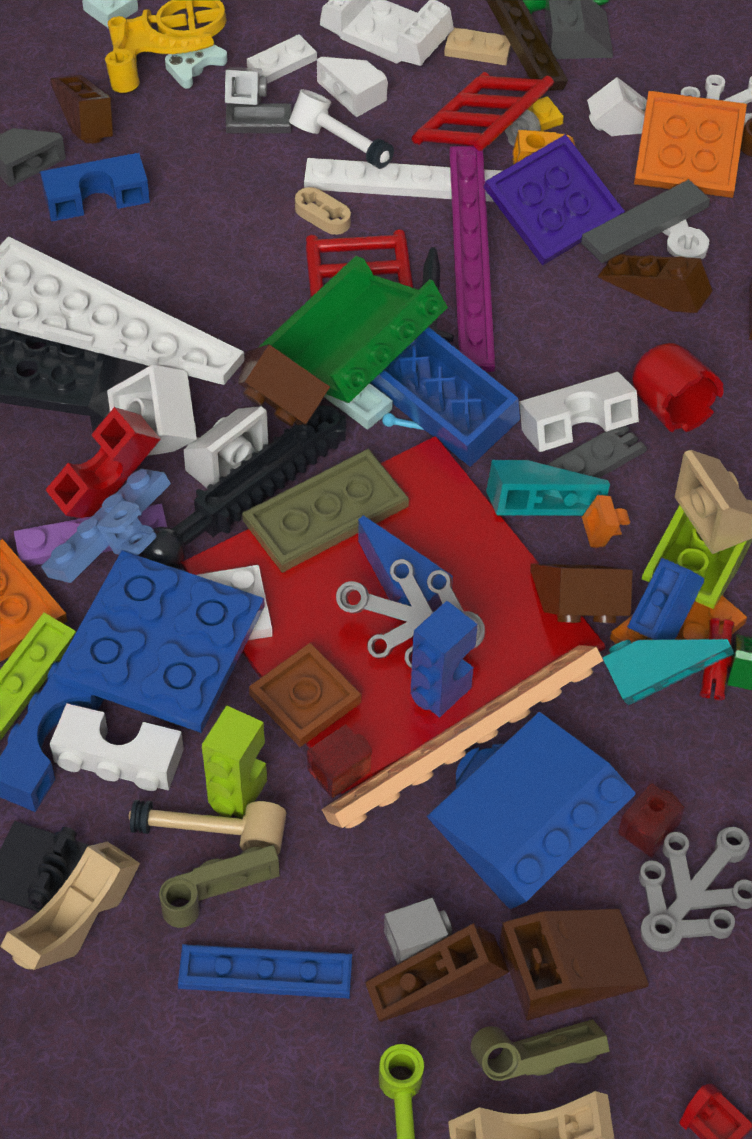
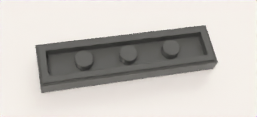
M688 179L582 234L581 243L601 263H604L614 256L708 208L710 198Z

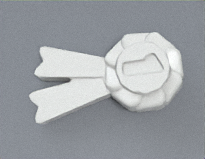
M686 219L663 231L664 234L669 236L667 251L672 256L705 258L709 248V239L700 229L688 227Z

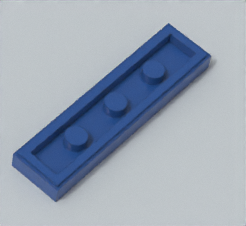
M182 944L178 988L350 999L352 954Z

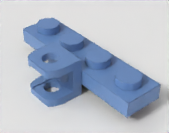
M140 469L132 473L128 477L127 483L116 494L106 498L102 503V507L90 519L83 521L77 527L75 534L64 544L59 545L52 551L51 557L41 566L48 578L71 583L108 546L111 547L114 554L119 555L121 551L139 555L157 535L152 527L142 525L138 516H141L142 512L171 484L165 473L147 469Z

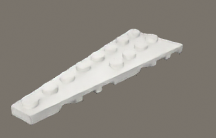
M9 236L0 245V328L148 366L158 365L185 370L188 376L222 385L230 379L244 362V351Z

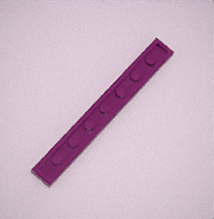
M452 146L449 148L458 350L485 372H495L486 194L483 188L485 184L483 150L478 151L474 146Z

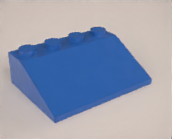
M538 712L426 817L509 909H513L527 902L636 793L606 760L541 712Z

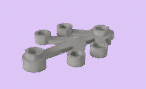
M404 559L393 562L390 567V575L396 582H399L411 606L371 595L364 585L355 581L342 584L336 594L337 604L346 612L359 613L366 609L406 621V623L384 635L377 634L370 638L367 645L368 651L376 658H386L391 654L394 647L412 638L414 629L433 613L414 578L415 568L413 564ZM406 564L409 568V574L407 577L400 579L396 575V569L399 565ZM442 570L433 571L427 579L428 588L439 595L442 604L449 601L478 624L476 646L474 648L478 647L485 637V625L482 619L473 612L463 610L451 588L452 579L448 573ZM443 575L446 578V586L443 589L437 590L433 586V580L436 576ZM352 591H358L361 595V600L357 605H351L348 601V596ZM378 639H383L387 644L385 652L381 654L376 653L374 650V643ZM413 646L405 653V662L410 668H412L411 654L413 653Z
M728 827L721 830L715 842V852L692 880L690 879L686 860L689 848L688 838L680 832H672L666 836L663 844V853L669 858L676 900L668 910L661 888L665 878V868L657 861H647L642 865L639 881L645 887L650 914L644 918L640 932L644 943L655 951L668 952L675 949L680 944L682 938L714 936L718 939H724L731 935L735 926V918L727 910L719 909L714 911L710 919H683L690 910L729 906L748 909L752 907V897L744 899L738 894V891L746 890L752 896V881L740 880L734 885V888L707 890L728 862L735 863L745 858L750 842L743 830L737 827ZM729 837H734L740 842V844L731 845L727 842L726 839ZM677 842L683 849L673 850L669 844ZM647 871H654L659 875V878L649 879L645 873ZM718 919L723 920L729 927L721 929L715 925L714 921ZM665 925L670 932L661 934L656 930L655 926Z

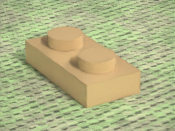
M454 28L448 35L444 56L507 65L511 44L506 35Z

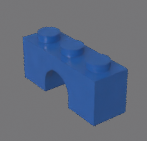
M139 153L40 171L51 222L83 216L84 199L95 193L110 195L115 200L117 209L150 203L148 180Z
M449 601L442 604L414 629L410 694L418 706L424 710H431L439 718L472 687L473 667L463 658L476 646L478 625Z

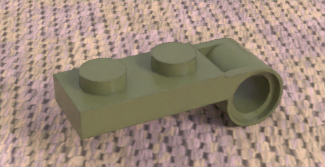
M274 845L265 848L251 847L243 851L241 855L225 860L211 859L200 867L193 869L192 872L166 880L159 892L164 920L173 927H187L193 924L199 916L200 900L279 877V859ZM180 898L189 901L182 907L170 905L174 900Z
M593 1019L513 1043L502 1029L488 1026L480 1029L471 1041L472 1055L484 1073L495 1081H504L524 1074L526 1076L532 1074L537 1076L546 1075L553 1072L556 1067L573 1062L587 1063L594 1060L597 1055L610 1052L607 1035ZM503 1048L499 1056L488 1059L489 1054L494 1049Z

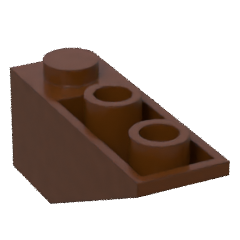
M619 254L611 258L598 275V278L672 312L698 313L713 292L701 258Z

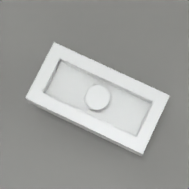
M296 35L247 58V67L262 69V77H267L268 84L316 61L317 52L300 35Z

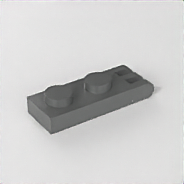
M623 426L600 434L548 463V465L600 478L645 453L647 447L642 442L636 443L638 437L633 432L628 433L629 428Z

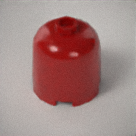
M675 343L659 344L650 349L636 364L632 375L633 387L637 390V396L672 433L674 430L681 428L685 432H689L701 426L714 413L710 407L714 403L716 396L720 398L723 396V382L689 350Z

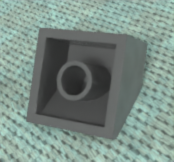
M546 0L544 17L548 46L556 59L613 58L607 12L593 0Z

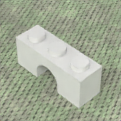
M619 372L519 401L522 431L539 452L573 442L572 426L578 423H596L607 432L639 422L637 390Z
M66 703L50 742L55 763L71 772H78L80 769L96 772L100 778L107 781H117L119 778L132 781L139 788L147 791H155L157 788L169 791L184 750L181 731L143 722L134 740L124 745H114L105 741L108 728L104 712Z

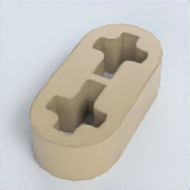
M314 187L302 188L296 193L295 210L300 217L329 234L338 235L348 231L351 224V212L346 205Z

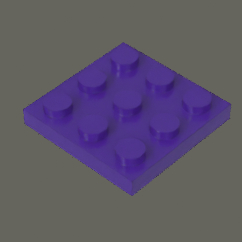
M566 134L486 180L483 187L542 266L581 243L582 234L625 213Z

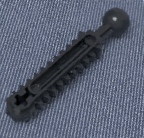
M324 405L317 407L306 424L297 425L295 423V426L291 429L286 428L284 434L280 437L275 436L273 442L269 445H263V449L258 453H252V457L249 460L241 461V465L236 469L232 468L230 474L226 477L221 476L219 482L215 485L209 484L207 491L197 489L196 499H194L195 512L172 529L168 527L153 528L157 537L138 556L177 569L183 562L186 545L205 531L212 537H215L220 532L230 533V525L235 521L240 522L243 512L263 503V500L268 496L272 498L274 491L278 488H285V483L289 480L294 481L296 474L299 472L305 473L306 467L309 464H317L318 457H326L328 450L331 448L337 449L338 444L346 440V416L341 415L332 406Z

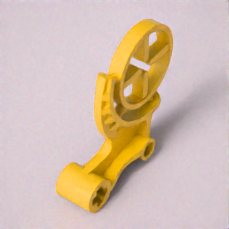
M170 0L158 10L156 15H151V11L147 9L143 10L142 16L126 20L121 16L111 18L108 21V28L113 51L106 55L105 62L112 90L119 93H127L139 86L136 56L141 52L180 54L213 46L214 41L212 37L218 34L226 24V13L223 3L220 0ZM194 7L211 8L208 10L195 12L197 23H211L204 27L196 29L194 21ZM187 8L189 30L171 29L187 25L185 14L172 15L179 10ZM152 23H157L159 32L151 27Z

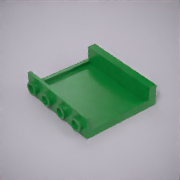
M355 256L259 347L271 345L330 386L326 393L327 395L350 403L448 307L433 280L429 279L418 290L373 275L365 259Z

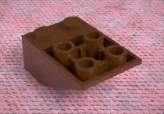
M620 909L543 911L502 923L499 944L527 1021L649 986Z

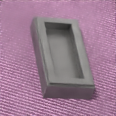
M226 104V133H291V123L289 122L291 104Z

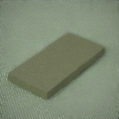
M367 449L243 512L242 518L243 522L283 573L357 534L358 520L363 515L374 523H378L409 506V498L371 451Z

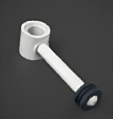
M300 90L289 119L292 125L315 134L320 132L321 127L327 129L365 152L367 162L378 169H382L390 163L394 154V148L391 144L382 139L369 140L328 115V109L331 104L329 99L309 90Z

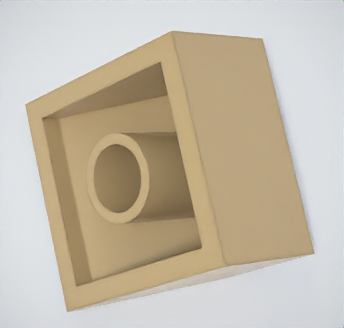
M693 450L684 452L675 498L710 552L714 554L752 539V501L747 500L740 491L735 475L730 471L728 472L717 458Z

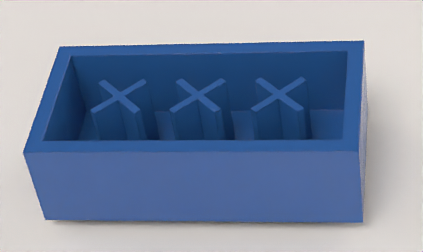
M427 327L370 382L372 386L393 400V405L431 436H436L448 450L469 467L520 420L518 397L430 327Z

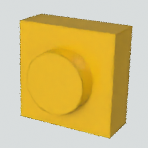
M548 96L538 99L528 109L538 117L541 131L563 124L564 116Z

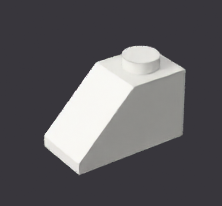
M320 57L317 59V82L356 117L387 101V78L381 70H377L367 60Z
M618 77L587 100L591 113L589 119L597 130H604L611 136L642 133L647 100Z

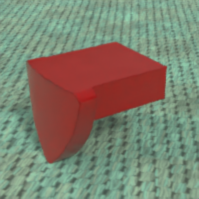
M711 1083L703 1085L697 1091L679 1122L685 1130L690 1128L700 1139H743L752 1130V1123Z

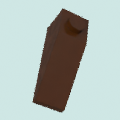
M82 75L50 78L52 89L72 133L85 143H99L103 141L104 137L113 136L111 98Z
M473 923L368 980L365 984L378 1020L382 1022L472 993L508 974L509 970L495 936Z

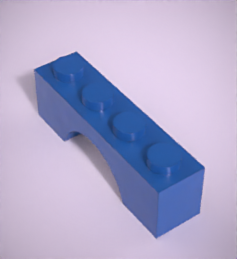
M58 661L50 668L47 683L40 693L36 692L31 698L28 705V713L21 724L17 723L12 728L8 737V745L0 756V797L36 812L55 781L52 763L42 752V747L46 736L58 725L66 703L97 711L104 700L103 698L55 682L53 673L59 664Z

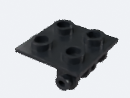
M14 821L0 849V900L39 912L63 886L77 866L87 846L90 845L77 841L75 839L77 836L76 831L68 827H62L60 832H55L54 834Z

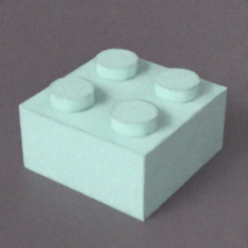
M82 0L83 10L107 28L108 21L111 18L117 16L127 18L138 11L137 0Z

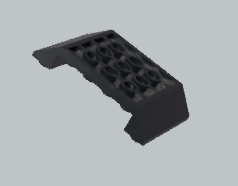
M0 328V403L90 416L92 432L96 430L110 413L107 390L149 367L148 365ZM36 342H42L46 344L44 347L40 349L29 348ZM27 369L36 371L34 375L29 377L19 375Z

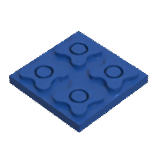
M121 551L54 671L55 682L202 733L265 607L264 598Z

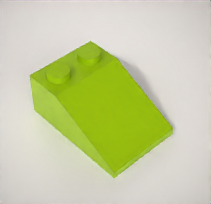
M679 505L642 575V580L650 582L661 558L669 560L704 578V583L695 602L714 609L737 573L751 545L752 539L712 554Z

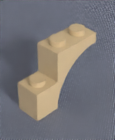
M108 841L87 846L77 866L54 897L27 922L8 931L0 947L13 955L12 958L15 963L23 968L33 970L74 957L79 952L98 913L117 907L122 901L140 863Z

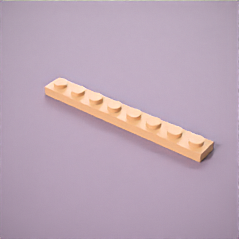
M583 645L575 647L321 809L327 821L341 828L357 826L367 818L366 813L378 805L383 807L393 803L400 797L399 792L410 784L413 786L419 785L430 779L434 774L432 770L443 763L451 764L460 760L466 755V748L476 742L480 744L489 741L498 734L497 729L505 723H514L530 714L529 708L540 701L543 703L556 698L562 693L561 687L571 681L578 682L593 673L592 668L603 661L597 647Z

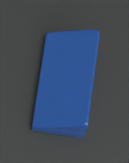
M661 558L627 627L652 640H675L704 583V578L685 567Z

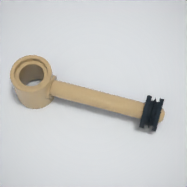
M134 800L132 809L129 812L130 831L136 833L138 830L139 833L142 831L143 834H149L150 827L156 826L241 835L239 846L243 851L251 847L265 848L274 845L278 855L281 851L287 813L283 807L266 801L249 803L246 806L243 819L153 810L152 801H146L145 803L143 800L141 803L140 800Z

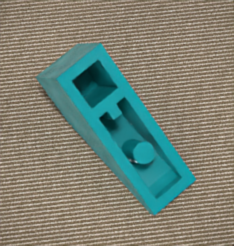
M492 460L486 492L496 515L583 516L597 495L608 496L610 483L608 480L529 460Z
M728 639L637 640L633 643L630 640H625L612 646L609 649L610 654L602 658L622 699L627 705H630L735 653Z

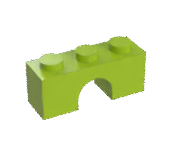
M229 706L225 707L202 743L208 803L218 814L225 817L235 815L243 819L246 806L249 803L255 802L267 782L266 763L256 759L265 744L264 722Z

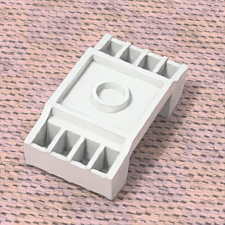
M329 0L322 7L320 19L321 26L338 34L342 40L394 63L404 61L419 66L430 57L431 53L438 48V45L454 30L450 8L437 0H429L418 13L387 0Z

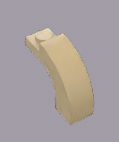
M596 1091L548 1111L529 1114H508L479 1107L448 1121L450 1139H614L608 1094Z

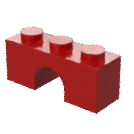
M114 407L91 434L101 446L97 454L82 464L67 463L46 488V492L66 516L76 518L92 517L102 507L104 500L119 490L161 440L140 414Z

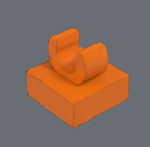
M597 495L582 516L590 547L593 548L605 547L612 536L622 535L620 525L630 524L627 510L622 508L614 509L611 496Z

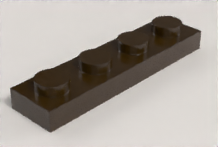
M486 0L529 78L543 79L545 76H550L554 84L548 91L563 90L568 79L523 0Z

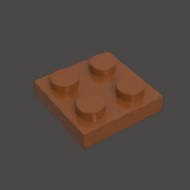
M311 643L249 686V695L299 747H302L361 703V694Z

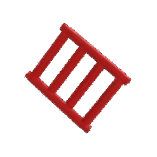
M483 72L420 127L411 137L412 142L418 145L422 142L474 146L478 151H482L542 97L554 84V81L550 76H545L543 79L490 76L488 73ZM482 89L526 92L522 97L478 94ZM463 106L508 109L503 115L458 112ZM443 124L488 127L483 133L438 130Z
M396 230L393 235L318 239L315 235L307 236L306 254L310 296L312 297L323 287V278H333L347 264L321 265L320 253L394 249L396 260L366 263L373 275L398 274L400 284L413 288L405 232L403 230Z

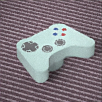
M214 44L202 50L168 54L165 57L167 71L185 89L193 85V77L200 75L204 67L209 65L224 66L227 63V51Z

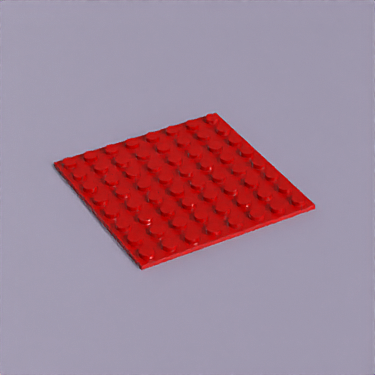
M436 436L380 463L409 498V506L376 524L453 576L452 590L464 611L477 614L485 625V637L482 643L463 658L473 667L472 687L440 718L431 710H424L418 706L410 694L412 668L405 662V653L413 646V637L394 647L391 654L386 658H376L368 651V641L372 636L377 634L384 635L406 623V621L366 609L359 613H349L342 610L337 604L336 594L339 587L349 581H355L364 585L371 595L389 600L358 542V533L283 573L249 529L182 562L184 570L194 575L259 565L272 625V637L248 640L242 653L260 678L311 643L361 694V703L306 743L341 794L378 774L579 645L597 647L599 652L605 649L603 641L582 616L581 622L578 623L557 621L558 615L543 611L530 571L531 563L539 564L538 561L500 515H496L491 503ZM352 591L348 596V601L351 605H357L361 600V595L358 591ZM378 639L374 643L375 652L378 654L385 652L387 648L386 642L383 639Z

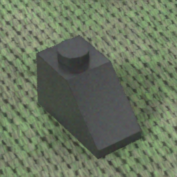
M12 128L0 134V177L9 187L66 159L63 137L60 133Z

